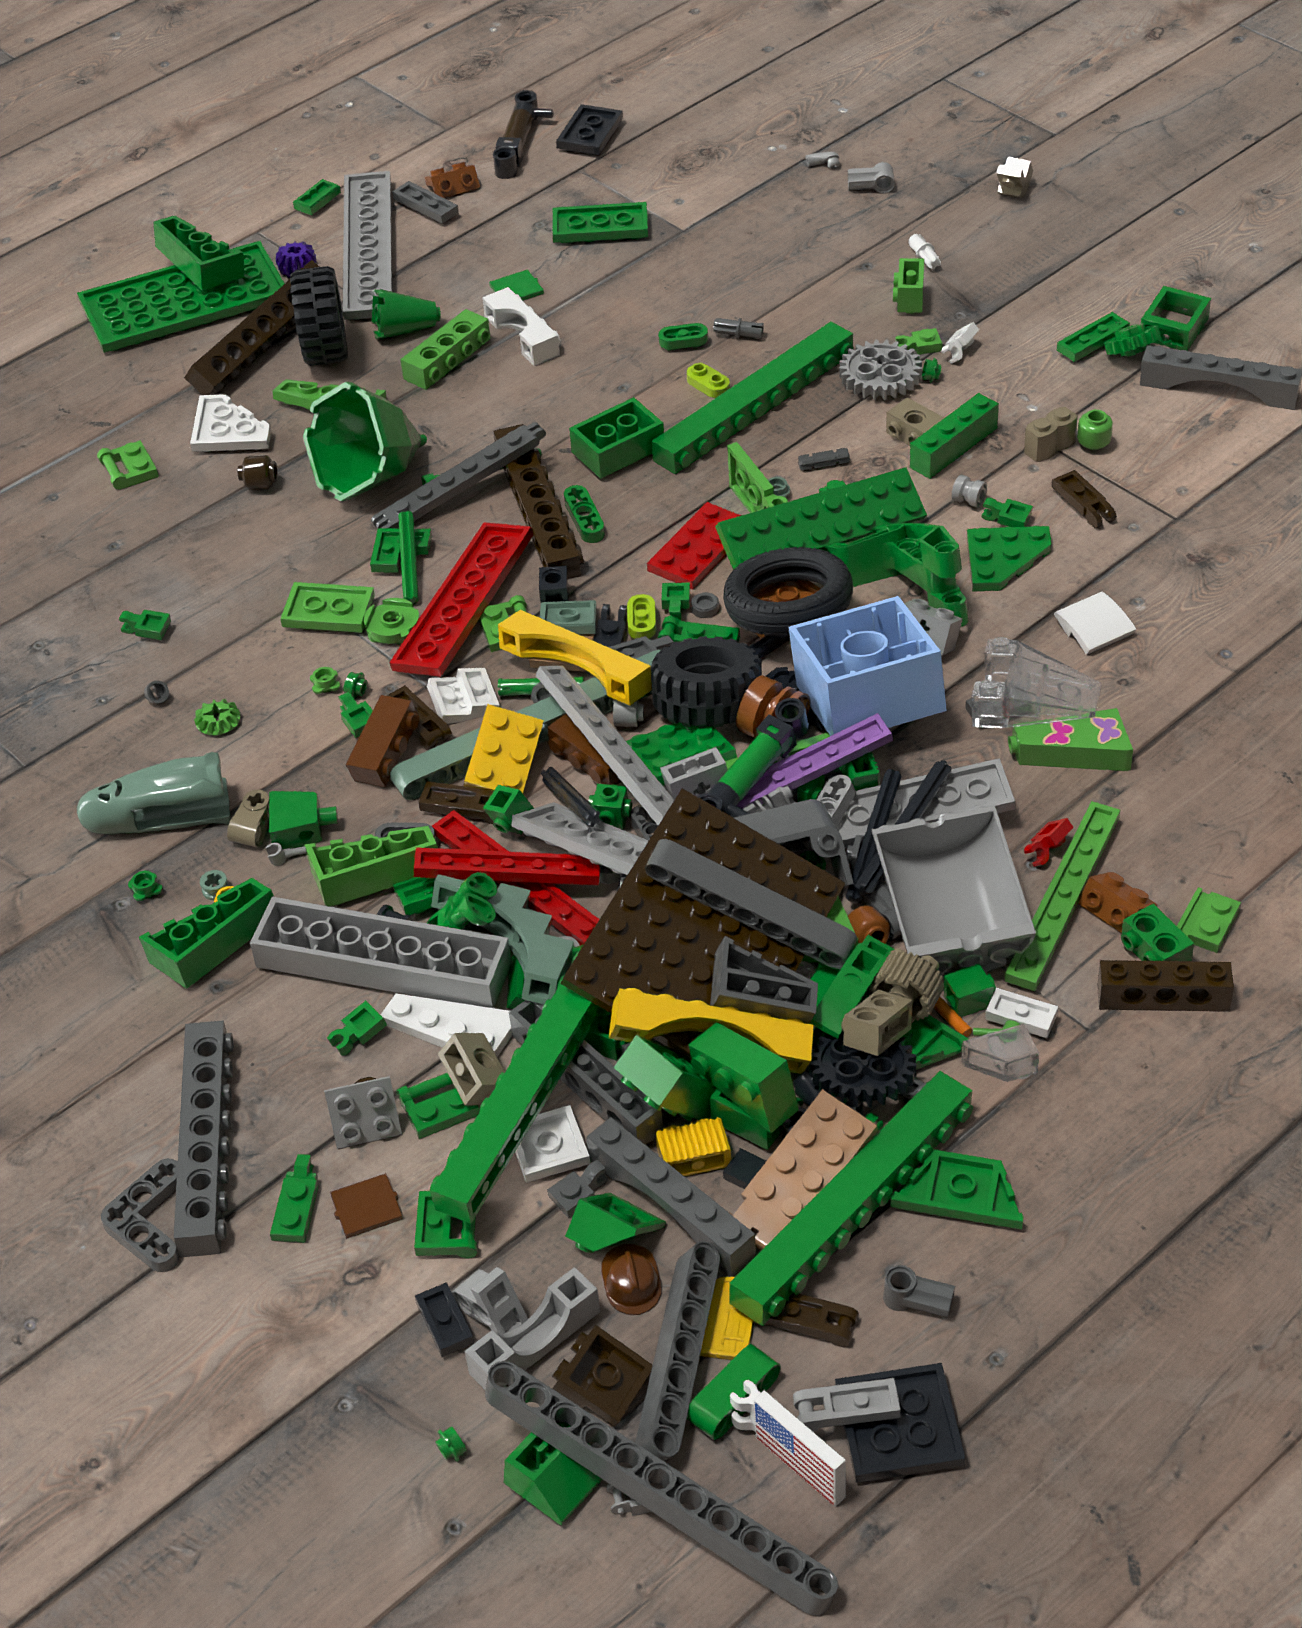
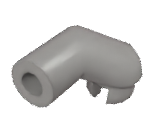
M836 152L806 155L807 167L827 163L829 168H836L840 164V157Z

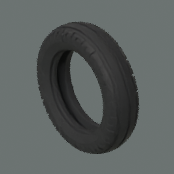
M793 547L784 548L783 550L781 548L755 555V557L753 556L739 564L726 580L723 599L729 616L743 629L761 635H790V626L845 611L852 598L853 580L846 564L832 553L815 548ZM804 580L816 582L824 586L810 596L793 601L770 602L753 597L759 590L785 581Z

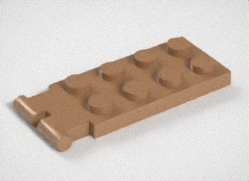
M824 1090L818 1094L741 1193L744 1202L734 1214H731L752 1232L755 1231L757 1233L755 1236L756 1248L762 1251L865 1147L877 1133V1125Z

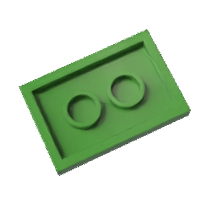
M294 582L280 618L282 627L362 633L365 626V612L372 606L375 597L374 587Z

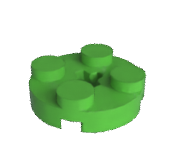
M388 598L382 600L383 604L376 608L375 604L370 606L364 615V625L371 642L401 645L420 618L418 609L413 608V604L410 601L402 598Z

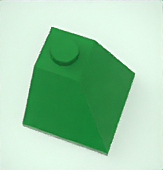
M609 1192L579 1199L565 1237L576 1242L575 1246L578 1249L594 1253L595 1251L610 1248L663 1229L666 1221Z

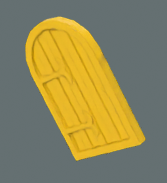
M735 1277L716 1279L700 1356L732 1360L743 1348L750 1344L754 1320L729 1304V1283Z

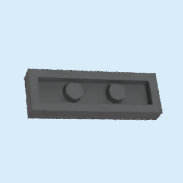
M410 181L392 191L394 200L442 224L459 213L458 205Z

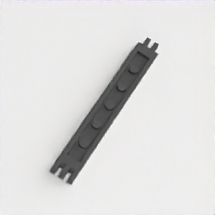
M537 422L529 426L522 425L375 514L371 518V522L377 529H399L398 515L402 511H411L414 521L537 447L540 440L546 436V431Z

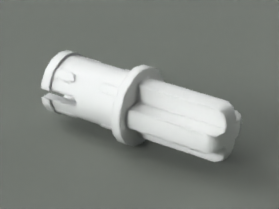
M921 234L912 235L909 238L908 244L916 252V257L924 258V262L930 269L940 266L941 261L934 252L932 244L927 243Z

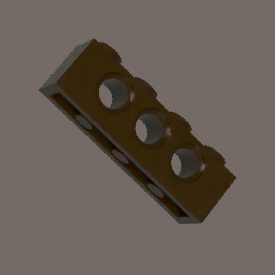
M1100 960L1097 983L1099 1010L1230 1012L1234 990L1231 962Z

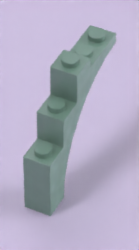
M438 874L434 883L431 907L443 908L448 898L456 894L464 880ZM501 883L496 895L488 900L495 909V919L487 926L482 927L492 932L495 936L507 937L509 939L510 950L518 958L524 972L522 999L545 1004L548 999L553 997L560 978L566 974L570 967L574 941L549 935L552 915L528 910L531 890Z

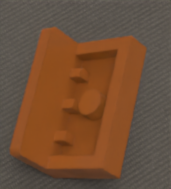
M465 161L453 164L452 170L444 171V168L430 171L431 175L425 177L427 186H432L434 194L442 198L480 187L475 165H466Z
M1113 872L1089 877L1078 902L1079 905L1121 933L1123 919L1153 903L1156 906L1158 905L1149 899V895L1146 892L1132 888L1124 882L1122 876Z

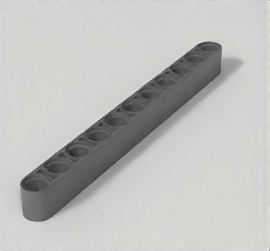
M500 1361L490 1367L485 1387V1398L492 1407L805 1613L819 1616L829 1610L838 1588V1580L830 1569L515 1364L508 1361ZM496 1383H506L509 1387H500ZM534 1402L539 1407H530L526 1403ZM565 1422L571 1427H561L557 1423ZM595 1442L600 1444L602 1447L593 1448L589 1446L587 1443ZM618 1463H628L633 1468H623ZM650 1484H661L664 1489L653 1488ZM688 1503L693 1505L696 1509L688 1510L684 1508L681 1504ZM721 1524L725 1526L728 1530L720 1531L716 1529L713 1525ZM753 1545L760 1550V1552L749 1551L745 1546ZM778 1566H785L792 1571V1573L786 1574L784 1572H781L778 1569ZM817 1587L821 1589L825 1593V1595L815 1594L810 1588Z

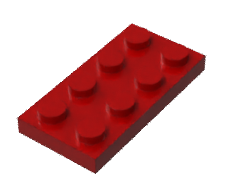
M706 502L647 562V571L675 583L690 582V589L693 590L727 555L715 526L718 522L742 515Z

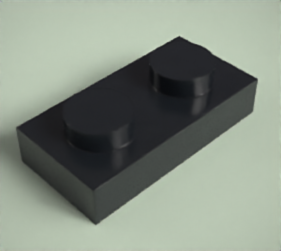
M447 1282L414 1295L418 1309L441 1357L474 1344L473 1335Z

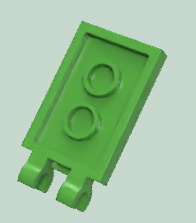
M738 442L727 445L729 487L750 513L788 502L785 497L774 494V487Z

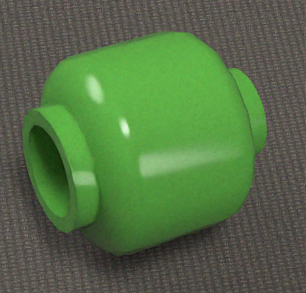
M1098 409L1090 410L1079 418L1077 438L1079 443L1090 450L1106 447L1112 438L1113 421L1111 417Z

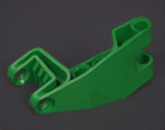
M924 523L882 524L872 528L873 533L848 544L835 542L824 547V551L834 554L846 564L852 576L853 587L903 574L927 591L929 606L936 609H949L954 612V616L962 618L961 627L968 624L969 616L966 597L960 591V587L956 584L955 579L956 574L962 570L959 544L944 526Z

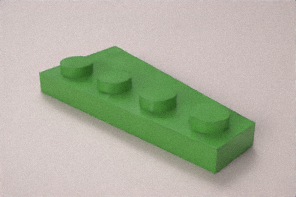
M285 379L272 390L273 399L310 410L313 401L339 385L330 384L320 388L317 387L315 382ZM377 389L375 394L386 399V390Z

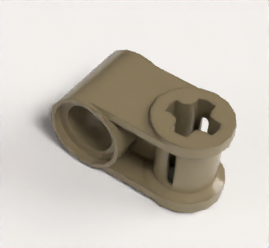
M252 790L243 797L237 812L228 825L227 838L229 841L253 847L261 846L269 828V796L265 791Z

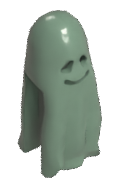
M209 752L204 756L174 759L119 777L110 783L96 787L80 798L77 805L78 819L82 826L90 832L104 835L180 829L211 823L229 824L231 815L227 789L228 783L227 779L221 776L220 756L218 753Z

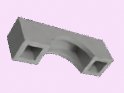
M575 1267L547 1288L542 1303L525 1323L507 1333H497L491 1330L465 1350L469 1374L485 1390L488 1371L496 1362L508 1361L524 1371L600 1313L597 1288ZM501 1382L496 1383L500 1387H505L507 1385L506 1383Z

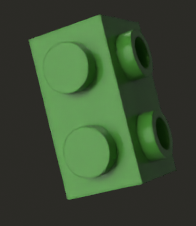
M899 258V272H894L893 302H898L897 312L909 314L922 313L924 258Z

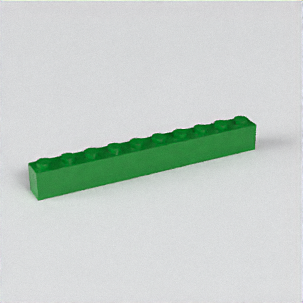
M829 322L652 440L653 461L673 474H677L697 459L838 365L840 360H843V354H848L849 348L854 349L853 333L833 322Z
M579 952L575 954L573 961L575 960ZM564 975L560 978L553 997L545 1002L538 1021L532 1023L529 1027L526 1040L521 1048L518 1047L514 1051L509 1067L498 1076L495 1089L490 1097H486L483 1100L478 1116L473 1123L467 1125L461 1143L457 1149H453L450 1152L444 1170L433 1179L430 1186V1194L432 1195L435 1210L468 1223L473 1222L603 1010L596 1004L561 985L560 983Z
M939 1071L729 1283V1304L761 1326L771 1316L777 1317L789 1300L788 1297L792 1293L796 1295L801 1293L808 1279L816 1271L820 1272L825 1268L830 1256L837 1249L841 1250L847 1245L851 1234L858 1227L863 1228L868 1223L879 1205L884 1206L891 1198L893 1191L900 1184L904 1185L908 1182V1177L913 1173V1170L920 1163L924 1164V1160L940 1142L945 1143L950 1138L953 1129L960 1122L964 1123L967 1121L973 1110L971 1105L972 1090Z

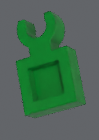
M365 1000L341 1020L345 1027L332 1031L327 1039L333 1047L342 1041L336 1048L340 1055L344 1056L352 1050L353 1043L358 1040L364 1045L387 1026V1023Z

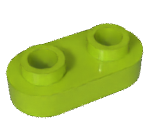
M695 363L687 369L688 384L709 397L717 398L730 389L728 377L704 363Z
M634 595L627 602L628 633L632 638L637 639L646 636L649 639L656 633L655 600L649 595Z

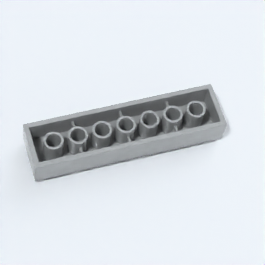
M278 897L271 898L250 941L255 965L259 968L494 1008L512 963L509 939L507 937Z

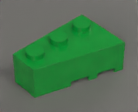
M718 1022L688 1044L692 1057L691 1064L695 1071L705 1077L770 1133L799 1110L786 1059Z

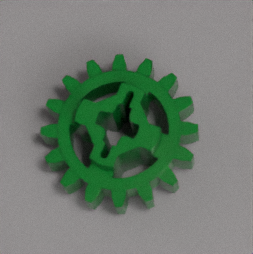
M1144 323L1134 324L1115 331V337L1106 340L1104 345L1109 355L1120 353L1121 357H1129L1145 351L1147 345L1150 346L1151 343L1160 340L1161 335L1156 325L1145 327Z

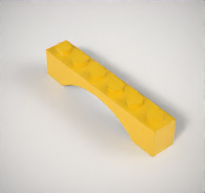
M519 610L498 624L500 649L521 658H550L577 665L593 674L601 682L607 696L630 706L652 690L650 665L530 613Z
M636 988L619 989L613 1001L609 1038L632 1042L635 1036L638 1035L651 1040L671 1032H705L718 1022L786 1059L789 1071L801 1074L811 1062L814 1025L805 1024L803 1021L794 1018L784 1020L771 1017L767 1013L758 1012L752 1014L739 1011V1009L731 1006L715 1007L699 1000L689 1002L675 999V997L668 994L652 995L643 993Z

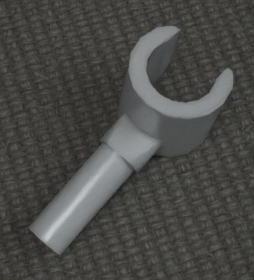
M271 843L266 847L268 858L274 866L283 865L286 859L291 856L307 854L305 846L283 850L279 843Z

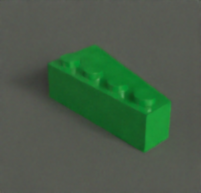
M175 215L153 221L155 247L201 290H210L215 286L245 277L242 251L229 249V244L224 241L218 243L212 240V235L207 232H197L196 226Z

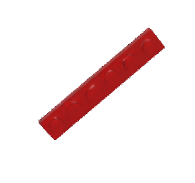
M416 847L414 877L436 878L439 874L463 880L473 873L481 872L490 876L493 881L599 885L600 865L591 863L590 859L572 854Z

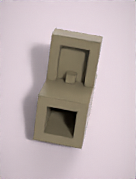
M1008 157L1005 165L999 164L997 170L1000 182L998 194L1023 198L1028 190L1033 174L1031 161Z

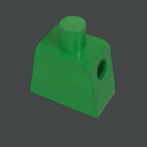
M269 792V834L271 842L279 843L283 850L304 847L305 844L319 843L322 840L321 826L338 824L337 807L320 808L318 794L315 792Z

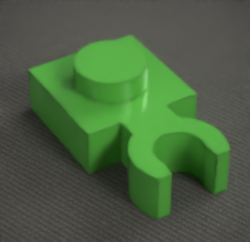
M936 328L914 331L911 337L905 335L895 337V342L898 341L899 347L907 344V350L914 349L919 355L940 352L942 350V341Z

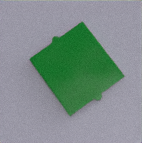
M528 269L489 282V286L494 293L508 287L515 294H518L522 301L544 294L538 279L534 278Z

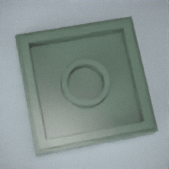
M596 601L542 602L540 618L576 634H596Z

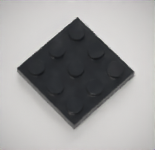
M942 1363L835 1379V1385L891 1378L895 1380L900 1406V1418L843 1425L856 1483L965 1466L966 1458Z

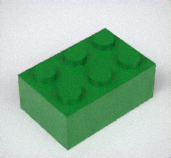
M633 397L570 427L571 452L601 479L653 454L652 440L664 433V423Z
M636 1035L614 1066V1069L623 1075L621 1081L636 1092L640 1089L646 1094L644 1101L659 1111L663 1108L673 1116H676L678 1113L688 1121H691L693 1118L698 1120L709 1118L711 1115L710 1097L717 1088L695 1071L691 1060L669 1047Z

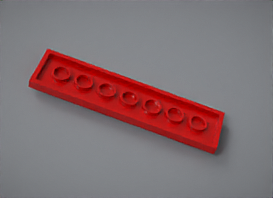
M487 522L481 525L418 619L416 625L411 629L389 662L392 671L438 677L443 675L533 537L531 526Z

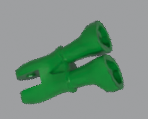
M477 872L471 874L461 884L456 894L448 898L446 905L430 917L427 924L461 930L468 925L469 921L477 926H487L496 916L495 909L488 902L497 893L495 882L485 873Z

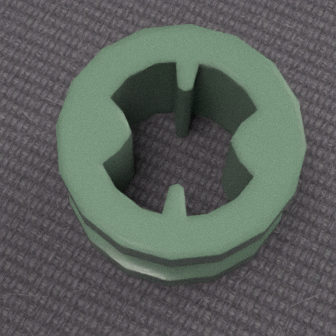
M219 870L208 871L200 878L203 896L209 900H214L216 893L221 888L229 886L225 873Z

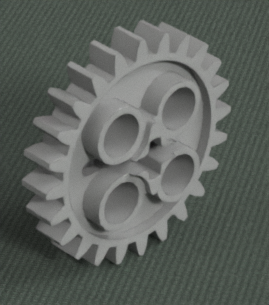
M875 339L874 344L865 341V346L856 344V350L849 348L848 354H843V360H840L839 377L842 378V384H847V390L854 389L855 395L862 392L863 398H866L868 395H873V400H876L878 396H882L886 400L887 395L897 398L898 392L906 395V389L913 391L914 385H919V379L922 378V361L920 360V355L915 354L914 349L907 350V344L899 347L898 341L889 344L887 339L884 343H879Z

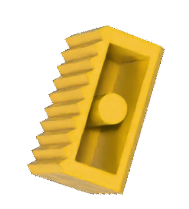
M719 1117L715 1120L704 1118L695 1124H685L682 1127L672 1125L656 1132L659 1157L683 1176L725 1168L731 1161L730 1146L722 1120Z

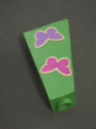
M1117 708L1013 723L1012 736H1008L1009 751L1011 754L1015 753L1019 765L1115 771L1131 770L1133 748Z

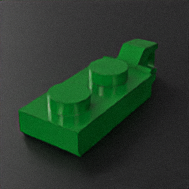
M298 1154L294 1164V1172L287 1171L286 1178L283 1179L270 1231L272 1241L306 1242L319 1188L317 1173H312L314 1165L311 1163V1155Z

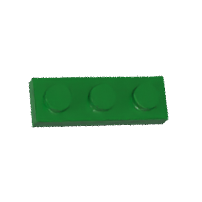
M1110 312L1057 342V351L1073 362H1076L1104 346L1106 340L1115 337V331L1129 327L1130 322L1114 312Z

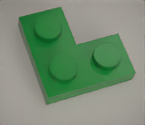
M378 528L370 562L371 572L398 573L401 561L399 529ZM415 529L416 555H429L432 539L431 529Z

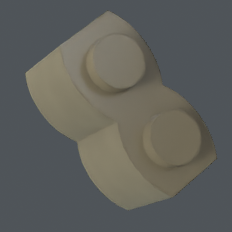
M1059 407L1049 412L1046 417L1030 422L1025 429L1024 453L1034 461L1041 462L1051 458L1056 451L1071 447L1076 441L1078 415L1067 407Z

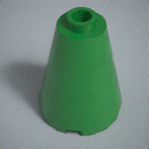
M383 289L374 290L377 296L372 298V324H377L378 331H373L376 339H385L435 327L436 322H440V307H436V303L433 301Z

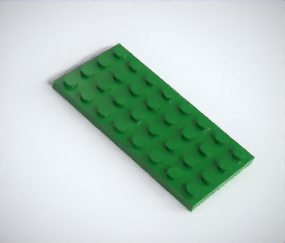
M256 241L231 249L233 251L238 249L243 252L245 277L215 286L210 290H201L179 268L172 265L81 291L77 295L94 334L105 353L116 351L129 345L140 344L153 338L164 337L177 331H185L201 324H209L225 317H233L242 312L255 310L285 283L261 241Z

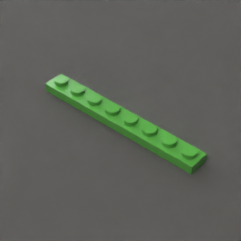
M1091 801L1032 919L1036 932L1034 940L1022 954L1015 953L1005 973V982L1036 991L1077 907L1089 877L1092 876L1118 823L1120 809Z

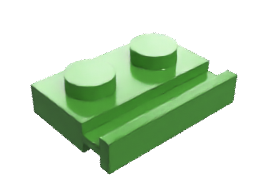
M1198 887L1177 927L1194 942L1195 946L1218 953L1240 911L1241 902L1214 892L1207 894L1202 892V888Z

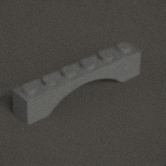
M1147 345L1142 359L1140 386L1167 389L1188 381H1220L1249 391L1270 407L1295 410L1300 394L1302 369Z
M610 1117L586 1137L591 1163L599 1160L606 1168L604 1173L612 1180L632 1185L655 1200L677 1220L696 1243L707 1241L714 1245L720 1255L719 1268L729 1277H734L756 1257L755 1233Z

